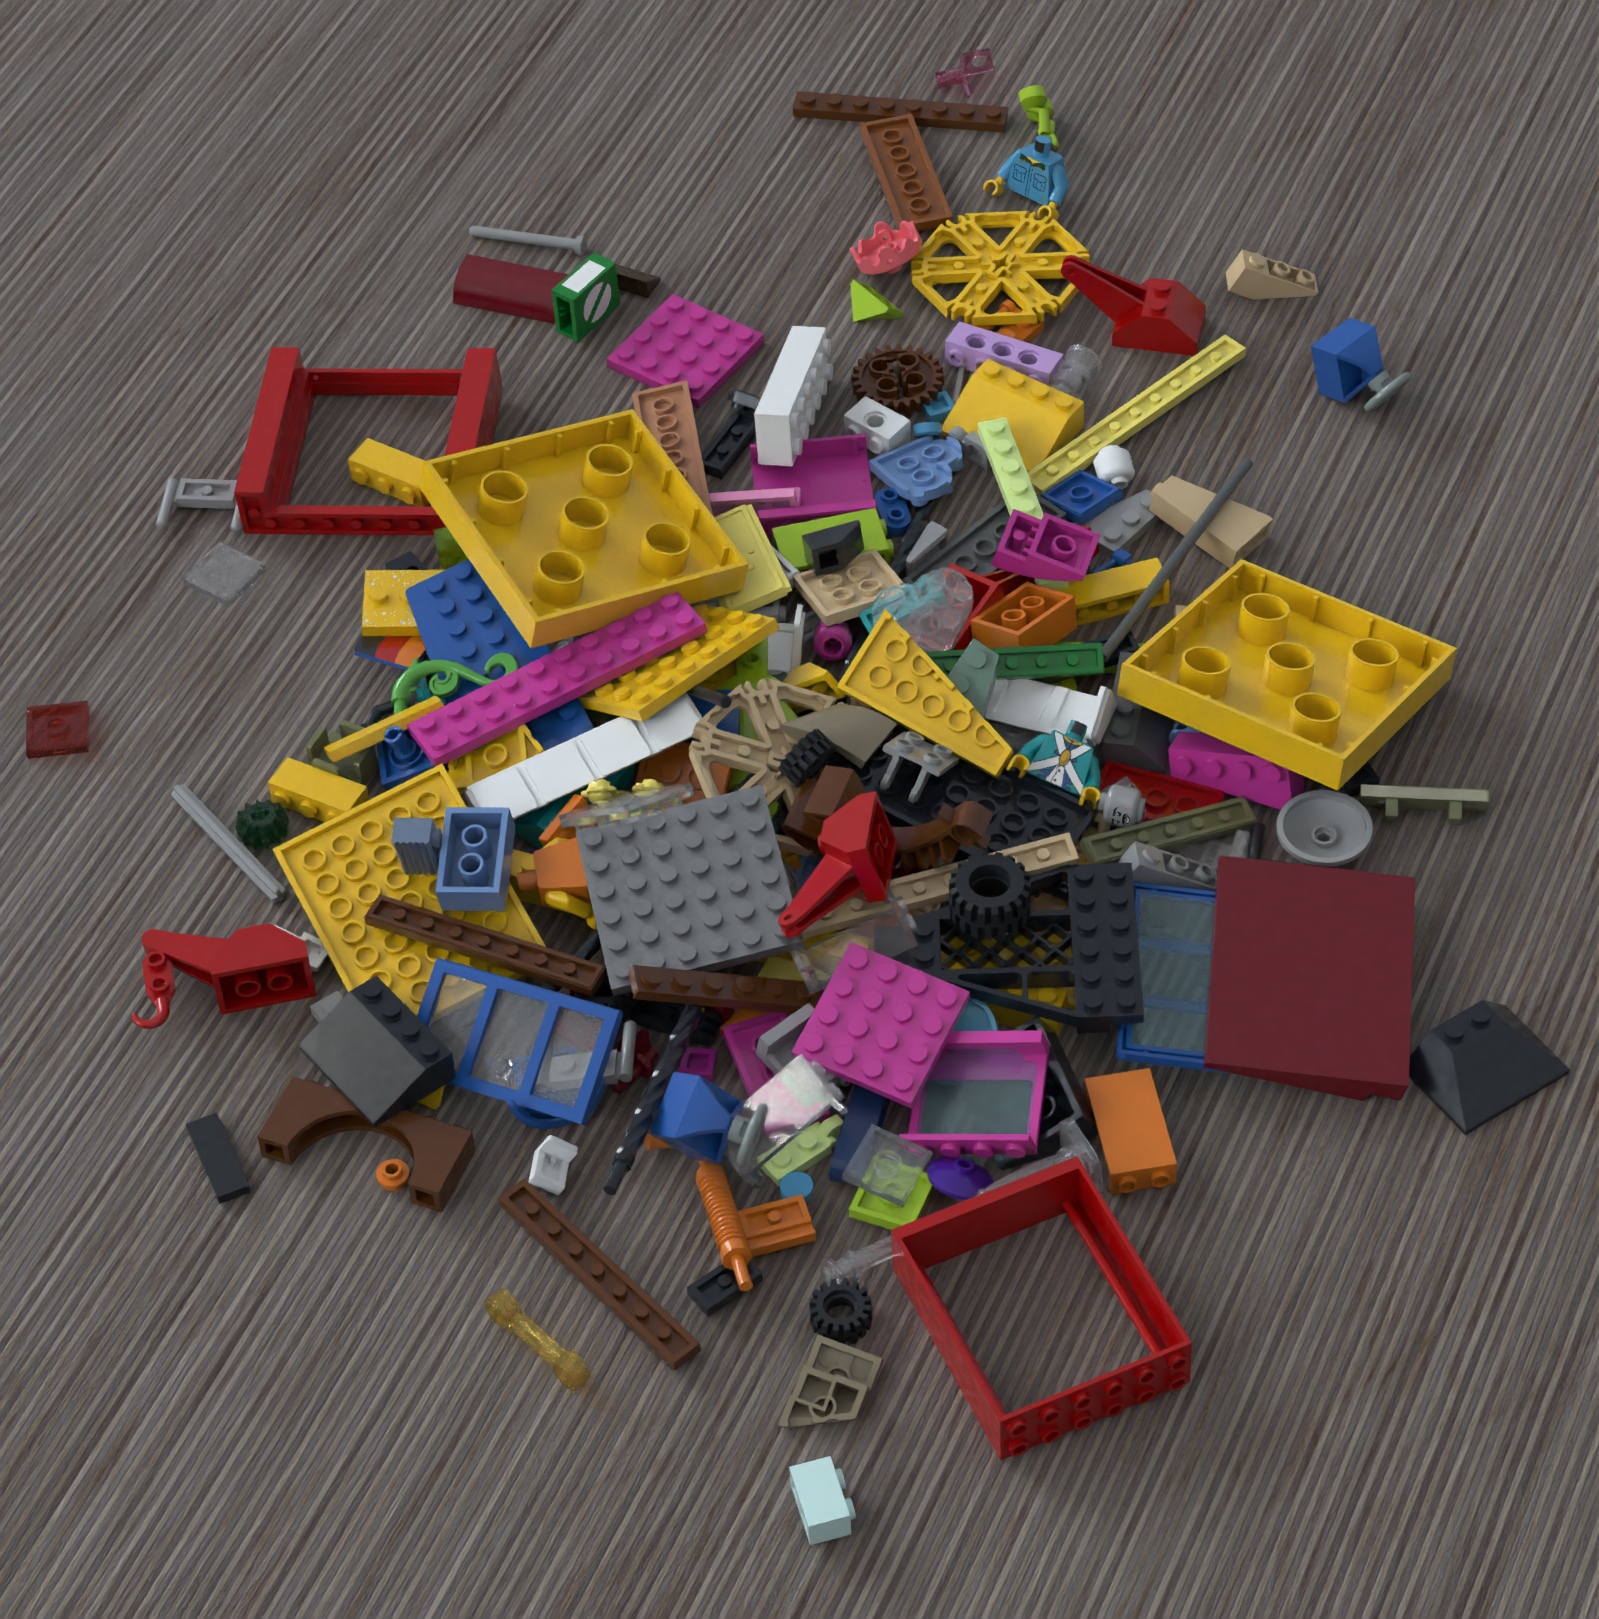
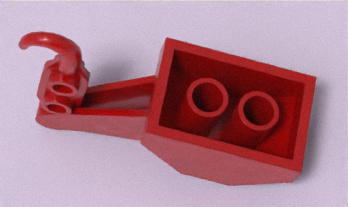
M270 923L237 929L229 939L150 929L141 938L144 951L147 954L143 959L142 968L147 997L157 1008V1015L150 1020H142L138 1017L137 1013H132L131 1017L133 1022L143 1029H154L166 1022L170 1014V1004L176 991L173 968L215 988L221 1015L316 997L306 942Z

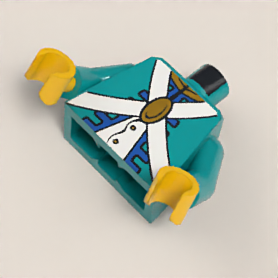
M1071 720L1065 734L1053 730L1050 735L1040 734L1026 743L1019 753L1013 756L1006 768L1009 771L1011 767H1017L1021 772L1018 778H1022L1027 773L1077 799L1080 798V806L1083 805L1084 800L1092 801L1094 804L1093 809H1096L1101 796L1099 791L1101 783L1098 759L1092 755L1093 747L1082 742L1087 726L1079 721Z

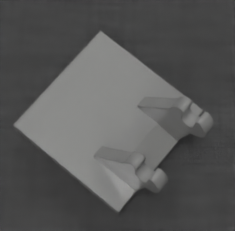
M903 732L883 746L882 751L893 757L881 781L880 788L885 791L887 788L889 789L904 758L921 765L922 769L908 798V801L914 804L915 801H918L930 775L941 776L959 762L960 757L952 754V750L946 746L932 745L924 741V737L918 733Z

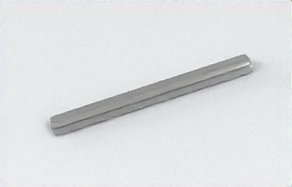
M185 784L174 786L171 797L272 902H281L284 899L283 896L287 893L283 885Z

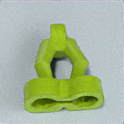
M1032 85L1021 89L1018 95L1021 106L1026 112L1029 121L1039 122L1038 134L1048 136L1052 139L1051 144H1053L1054 148H1059V141L1054 134L1055 121L1049 119L1053 116L1054 109L1051 100L1047 98L1045 88L1041 85Z

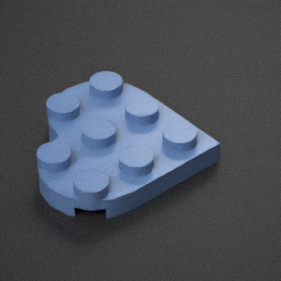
M932 435L925 436L869 460L870 471L890 488L895 489L899 496L906 500H911V504L914 506H923L929 500L952 493L954 490L952 471H958L964 466L962 446L958 440L951 436H947V440H933Z

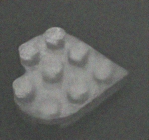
M940 567L939 570H932L926 575L925 573L921 575L915 585L899 583L900 585L892 586L886 591L882 590L874 600L871 611L874 626L886 609L923 652L953 650L971 613L974 592L965 575L953 568Z

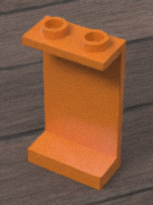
M1150 1068L1085 1078L1084 1096L1089 1107L1092 1109L1109 1171L1110 1194L1131 1193L1135 1190L1152 1187L1162 1188L1170 1184H1176L1177 1162Z

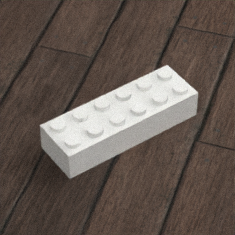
M792 326L754 413L758 463L761 465L793 466L797 455L802 453L803 440L808 439L809 426L813 425L815 421V411L820 410L821 397L826 395L827 382L833 378V364H830L828 361V356L831 353V339H827L826 327Z

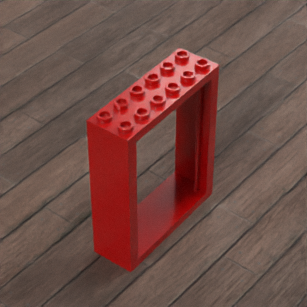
M1077 1156L891 1230L893 1271L1000 1460L1010 1456H1020L1029 1448L1041 1443H1051L1063 1434L1073 1430L1085 1429L1092 1422L1104 1417H1114L1128 1407L1138 1403L1145 1404L1157 1395L1169 1390H1179L1186 1383L1190 1382L1192 1342ZM1067 1213L1152 1355L1007 1414L925 1269Z

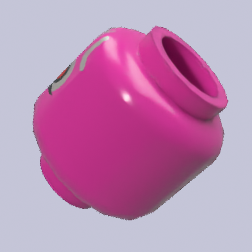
M821 621L814 632V648L817 654L822 659L828 661L844 659L850 653L853 645V631L850 625L844 621L842 624L837 623L826 626Z

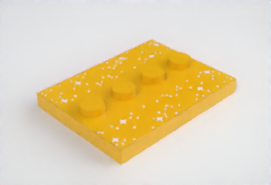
M365 570L362 636H421L405 592L409 587L445 570Z

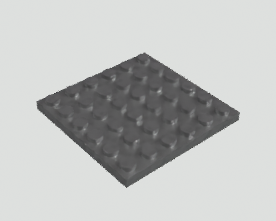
M762 785L575 832L613 996L632 992L629 971L633 965L711 972L805 948L802 934L787 938L783 935L781 927L777 922L778 917L786 910L793 899Z

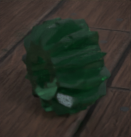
M270 798L265 802H260L256 799L255 804L245 803L244 810L237 812L236 831L245 846L252 845L255 851L264 846L268 850L271 844L280 845L281 838L287 837L289 818L280 803L273 804Z

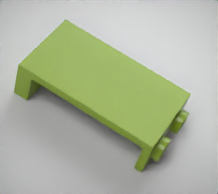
M876 508L772 528L773 547L798 571L811 569L806 562L801 535L855 520L860 522L864 549L859 554L875 549L889 566L890 557L894 556L892 540H886L885 537L887 536L884 518L879 519Z

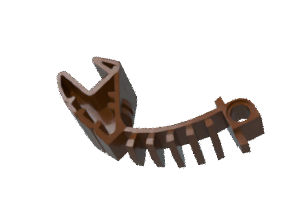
M826 765L817 782L811 779H804L781 827L795 842L807 850H812L814 854L821 858L825 854H822L819 849L818 835H821L824 820L857 795L867 793L854 769ZM965 801L954 809L943 803L937 819L911 827H891L897 839L893 868H896L901 858L905 869H912L916 861L921 870H927L930 863L934 868L941 867L943 862L948 865L953 860L961 844L966 848L974 845L979 850L986 849L991 836L985 832L994 813L974 801Z

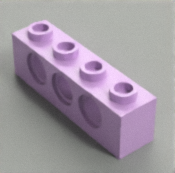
M960 321L945 340L944 363L956 367L964 366L967 367L966 370L975 372L987 359H990L1053 388L1062 377L1063 354Z

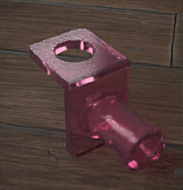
M989 48L959 54L960 65H958V68L940 72L936 71L935 76L938 89L962 84L965 88L966 96H969V76L994 70ZM976 57H983L987 61L981 67H976L971 63Z

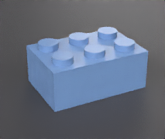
M446 807L435 890L442 910L506 911L516 828L509 808Z

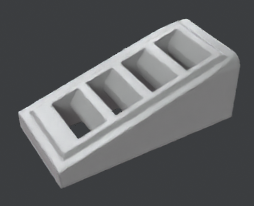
M934 521L929 522L906 559V576L948 544V529Z

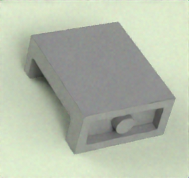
M807 1003L760 1036L755 1052L762 1062L807 1109L817 1102L822 1104L827 1101L834 1093V1090L840 1085L845 1087L851 1084L849 1081L792 1057L791 1052L814 1011L810 1003Z

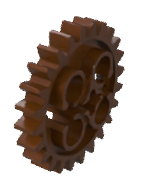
M897 344L896 349H891L889 345H886L885 351L875 348V355L865 353V360L858 359V366L853 367V374L851 375L853 395H856L857 402L866 396L898 414L904 411L907 416H910V410L912 409L920 413L922 403L931 406L930 398L932 401H938V392H942V386H944L943 367L939 366L938 358L932 359L931 352L923 355V348L921 347L916 351H912V345L902 349L900 344ZM894 361H897V376L893 373L892 363ZM898 382L900 387H902V399H899Z

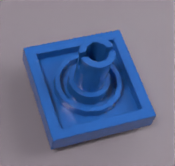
M391 726L384 733L385 739L377 743L381 784L386 791L435 767L410 735L408 729L403 731L399 726Z

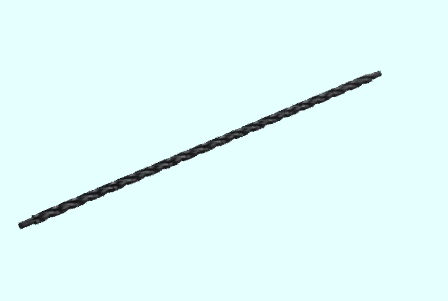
M937 498L929 500L927 504L921 506L919 512L914 513L899 549L892 560L890 567L901 580H903L904 571L906 570V559L929 524V516ZM864 624L844 663L842 672L837 678L838 683L869 635ZM845 695V697L837 699L835 705L839 702H843L844 704H846L847 695ZM783 797L772 817L775 834L785 836L786 833L781 827L789 811ZM722 969L715 970V971H711V972H714V973H722ZM685 1004L684 1011L674 1027L667 1047L661 1055L650 1079L649 1086L645 1090L633 1115L631 1124L625 1132L612 1163L613 1168L603 1188L605 1193L615 1195L626 1171L629 1172L636 1158V1151L645 1140L654 1119V1112L662 1102L672 1073L681 1062L688 1047L689 1036L696 1029L705 1006Z

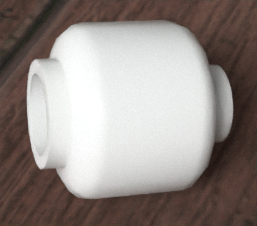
M1109 445L1102 448L1093 461L1097 477L1120 489L1126 488L1135 476L1129 451L1120 448L1118 445Z

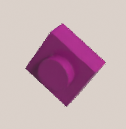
M687 1047L681 1060L679 1073L698 1075L713 1083L717 1062V1049Z

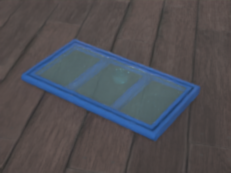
M1133 882L1144 1023L1118 1024L1116 1058L1122 1061L1229 1073L1203 1067L1216 892Z

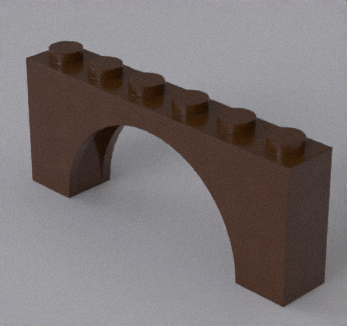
M292 1077L257 1136L262 1157L291 1166L305 1149L332 1134L363 1130L388 1136L400 1143L414 1160L413 1172L408 1182L411 1203L438 1212H443L476 1151L472 1131L463 1126H453L440 1122L431 1116H421L403 1110L374 1128L338 1089L319 1085L313 1080H303Z

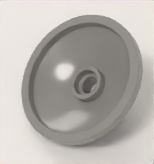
M1315 790L1302 793L1289 800L1283 806L1277 818L1276 831L1282 847L1297 860L1314 866L1332 867L1349 863L1365 852L1372 839L1373 825L1368 811L1354 798L1336 791Z

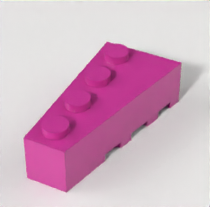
M1180 731L1168 748L1171 777L1212 787L1237 797L1244 796L1247 800L1280 810L1289 800L1305 793L1303 775L1206 733Z

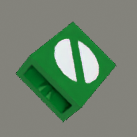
M593 253L552 289L556 332L579 342L620 305L615 262Z

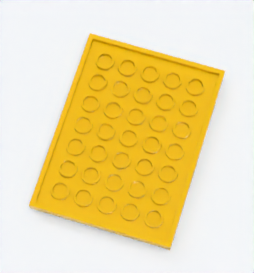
M443 764L272 849L347 991L353 990L377 975L416 1016L437 958L518 980L525 975L366 925L364 916L379 894L546 947L510 882L506 911L442 910L435 893L436 873L433 875L430 873L426 875L421 873L419 875L417 872L414 875L411 873L406 875L391 842L394 818H433L436 827L441 829L443 835L446 807H467ZM449 975L433 1023L483 998L487 986Z

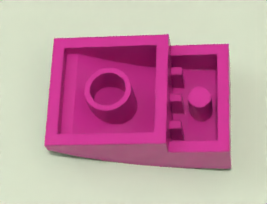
M1013 509L991 566L1037 579L1081 581L1085 577L1100 534L1048 513H1044L1041 520Z

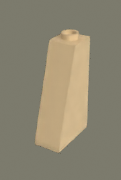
M1171 475L1164 483L1159 482L1152 489L1149 511L1186 536L1216 496V493ZM1228 499L1195 544L1230 569L1268 538L1273 518Z

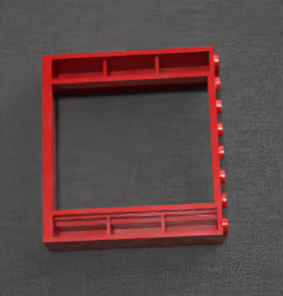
M271 347L234 491L244 533L452 536L433 507L289 505L315 395L457 396L445 456L491 445L503 394L496 348H467L463 369L304 368L299 347Z

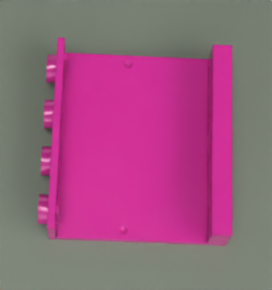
M866 434L803 440L802 453L797 455L793 466L761 465L758 463L757 444L750 445L754 490L799 487L801 490L800 506L758 510V519L767 538H773L772 528L876 508L867 458Z

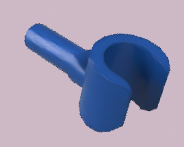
M1116 549L1111 556V560L1092 570L1091 573L1109 570L1116 566L1121 567L1133 564V561L1130 560L1132 555L1124 549Z

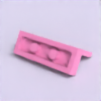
M799 487L709 493L714 517L744 504L746 506L752 504L758 517V510L800 506L801 490Z

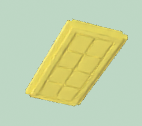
M745 504L714 517L749 563L743 590L716 597L720 607L748 613L787 596L788 592L793 591L752 504L747 506Z

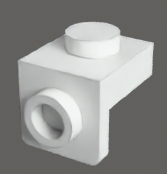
M549 1135L534 1152L529 1183L558 1196L565 1188L570 1161L577 1155L578 1147Z

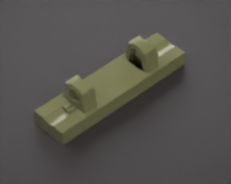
M1361 784L1359 803L1364 807L1384 808V822H1397L1398 809L1448 811V825H1461L1462 811L1486 812L1489 790Z

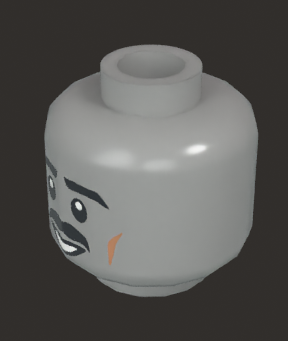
M1114 784L1109 788L1108 793H1101L1098 811L1103 812V821L1106 824L1122 828L1132 826L1135 823H1141L1146 799L1142 798L1141 791L1136 788Z

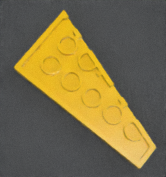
M885 609L838 683L837 689L910 731L920 734L928 741L950 748L952 754L998 778L1014 753L1012 748Z

